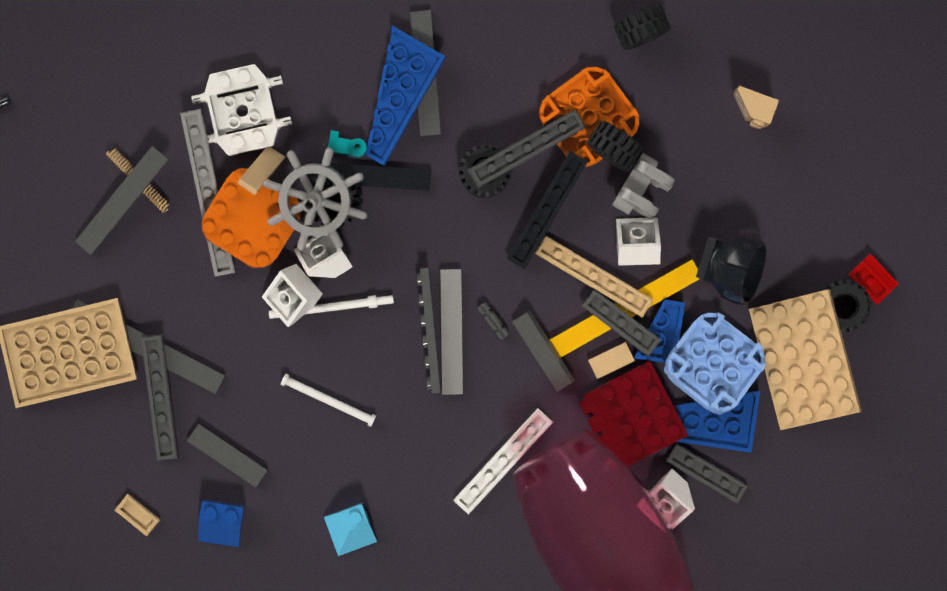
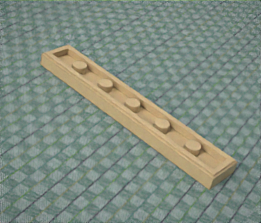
M545 236L535 252L539 257L643 318L653 301L652 298L548 236Z

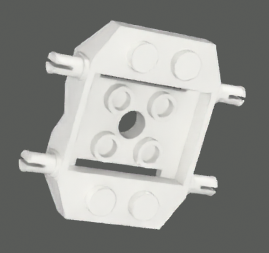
M255 64L210 74L205 92L191 96L193 105L201 102L208 103L214 129L213 134L207 135L208 143H218L228 156L274 146L278 131L281 129L280 127L292 125V121H289L291 120L290 116L281 119L276 118L270 88L271 86L283 84L281 75L266 78ZM258 86V89L218 98L219 94ZM241 105L248 107V114L244 117L237 114V109ZM262 124H267L266 126H262V127H257V128H253V129H249V130H244V131H240V132H235V133H231V134H226L227 132H232V131L241 130V129H245V128H249V127H254V126H258V125H262Z

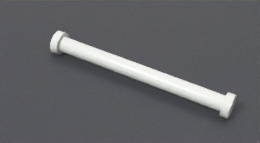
M285 374L280 385L292 387L367 422V425L370 427L376 418V415L372 414L371 416L290 378L288 374Z

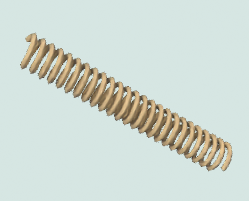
M117 148L110 153L107 151L106 156H109L111 161L116 163L115 165H118L122 172H125V175L128 176L135 168L130 163L123 167L128 162L126 158H123V155L116 160L121 155L119 151H116ZM151 186L143 194L148 196V199L155 203V206L162 210V213L169 210V208L165 209L169 203L167 201L162 203L165 198L158 202L163 196H160V193L157 194L158 191L151 195L156 190Z

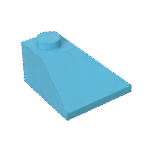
M363 503L324 517L338 556L377 542Z

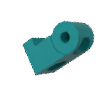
M331 130L328 148H332L333 153L352 157H362L366 153L367 145L364 140L360 138L353 140L339 138L340 133Z

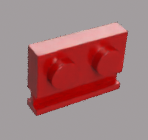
M869 254L847 274L854 282L859 283L860 286L866 289L865 292L869 293L870 299L875 305H878L899 285L872 254Z

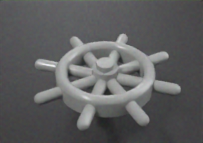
M332 148L325 150L322 164L311 163L303 166L295 152L288 151L287 157L294 171L286 177L282 184L271 180L263 182L264 187L279 192L281 213L269 218L267 221L268 225L274 226L285 220L293 229L300 232L297 244L299 251L305 249L309 236H321L328 233L335 246L342 248L343 242L336 229L345 221L348 215L359 219L367 218L365 211L351 207V192L349 188L362 181L363 174L357 173L344 179L338 171L330 167L334 152ZM307 174H318L315 187L312 186ZM326 177L335 183V185L322 191ZM297 178L300 179L306 192L292 188ZM340 192L341 203L327 199ZM289 195L304 201L291 207ZM324 207L339 212L333 221H331ZM305 210L307 212L305 221L302 222L295 214ZM316 211L324 225H312Z

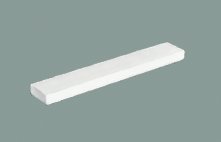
M537 408L453 501L469 514L549 428L553 421Z

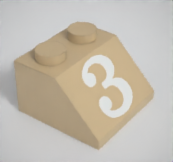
M742 86L737 87L733 95L745 121L750 122L749 125L757 129L770 125L779 100Z

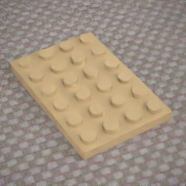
M830 289L749 309L757 343L759 342L763 347L762 350L766 363L764 370L780 430L862 411Z
M119 298L0 326V344L16 408L138 379Z

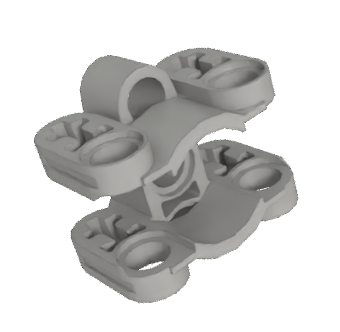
M642 153L612 206L628 215L633 209L651 219L659 211V208L642 197L650 183L668 192L673 187L675 179L656 168L659 163L658 161Z

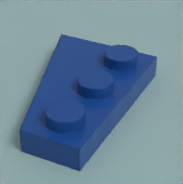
M663 300L648 329L660 338L661 341L649 357L638 349L634 358L665 363L669 353L680 339L685 307L684 302Z

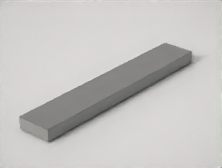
M461 269L440 270L442 395L463 394Z

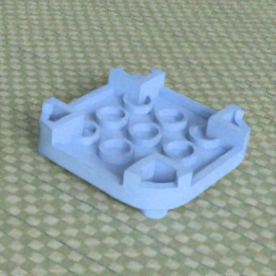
M720 313L702 314L690 325L669 353L665 361L664 372L677 387L700 405L713 413L721 415L739 404V401L758 375L764 370L766 366L765 355L762 350L763 347L759 342L754 343L726 321L724 315Z

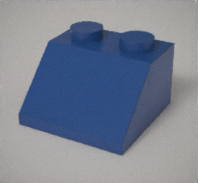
M203 500L199 517L198 541L240 547L246 506Z

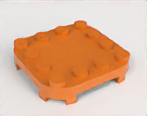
M598 67L583 69L554 92L547 95L539 109V117L544 127L576 109L586 128L557 145L566 157L571 150L588 160L585 167L595 165L603 159L590 149L587 144V140L601 121L611 123L630 137L637 132L639 126V114L636 108L632 106L610 76L611 74Z
M239 168L227 177L204 214L201 222L202 232L206 240L242 261L247 266L264 268L278 257L294 229L285 220L274 226L268 225L267 221L269 218L281 213L279 192L268 189L263 185L254 195L237 184L239 179L248 170V168ZM289 195L291 207L299 203L296 197ZM301 212L295 214L298 219L301 217Z

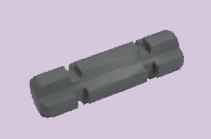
M484 302L478 307V311L481 315L485 316L484 318L494 331L496 330L497 336L500 339H504L509 335V331L506 327L502 326V322L493 311L491 312L489 305Z

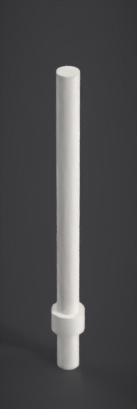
M373 295L368 296L366 299L314 305L306 314L369 307V309L378 308V305L393 304L394 300L393 295L382 297ZM273 310L269 311L270 319L280 318Z

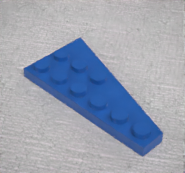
M394 26L391 29L392 34L381 77L377 107L374 111L373 126L366 150V156L384 166L446 59V56Z
M760 391L745 393L736 407L721 415L707 410L698 402L675 405L674 407L689 435L677 442L752 453Z

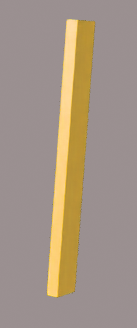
M692 259L640 288L638 291L653 299L649 306L651 307L699 280L696 277L698 268ZM614 303L617 307L623 310L630 317L636 315L635 313L631 312L630 310L626 309L620 304ZM592 315L549 341L561 358L609 331L611 328Z

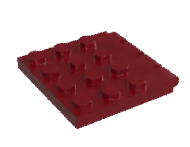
M651 361L584 394L585 399L578 402L585 416L593 413L594 416L588 418L587 421L594 434L602 431L603 435L596 439L604 453L609 450L612 451L611 454L606 456L612 470L619 466L622 470L689 436Z

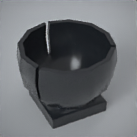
M709 237L696 277L712 284L722 298L734 304H749L762 278L766 263V245L760 240L748 237H739L724 243Z

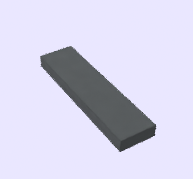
M595 289L582 305V307L648 357L661 341L660 338Z
M531 311L512 321L557 392L575 381Z
M201 424L197 425L187 442L254 487L258 486L268 469Z
M677 443L666 459V462L737 504L748 485Z

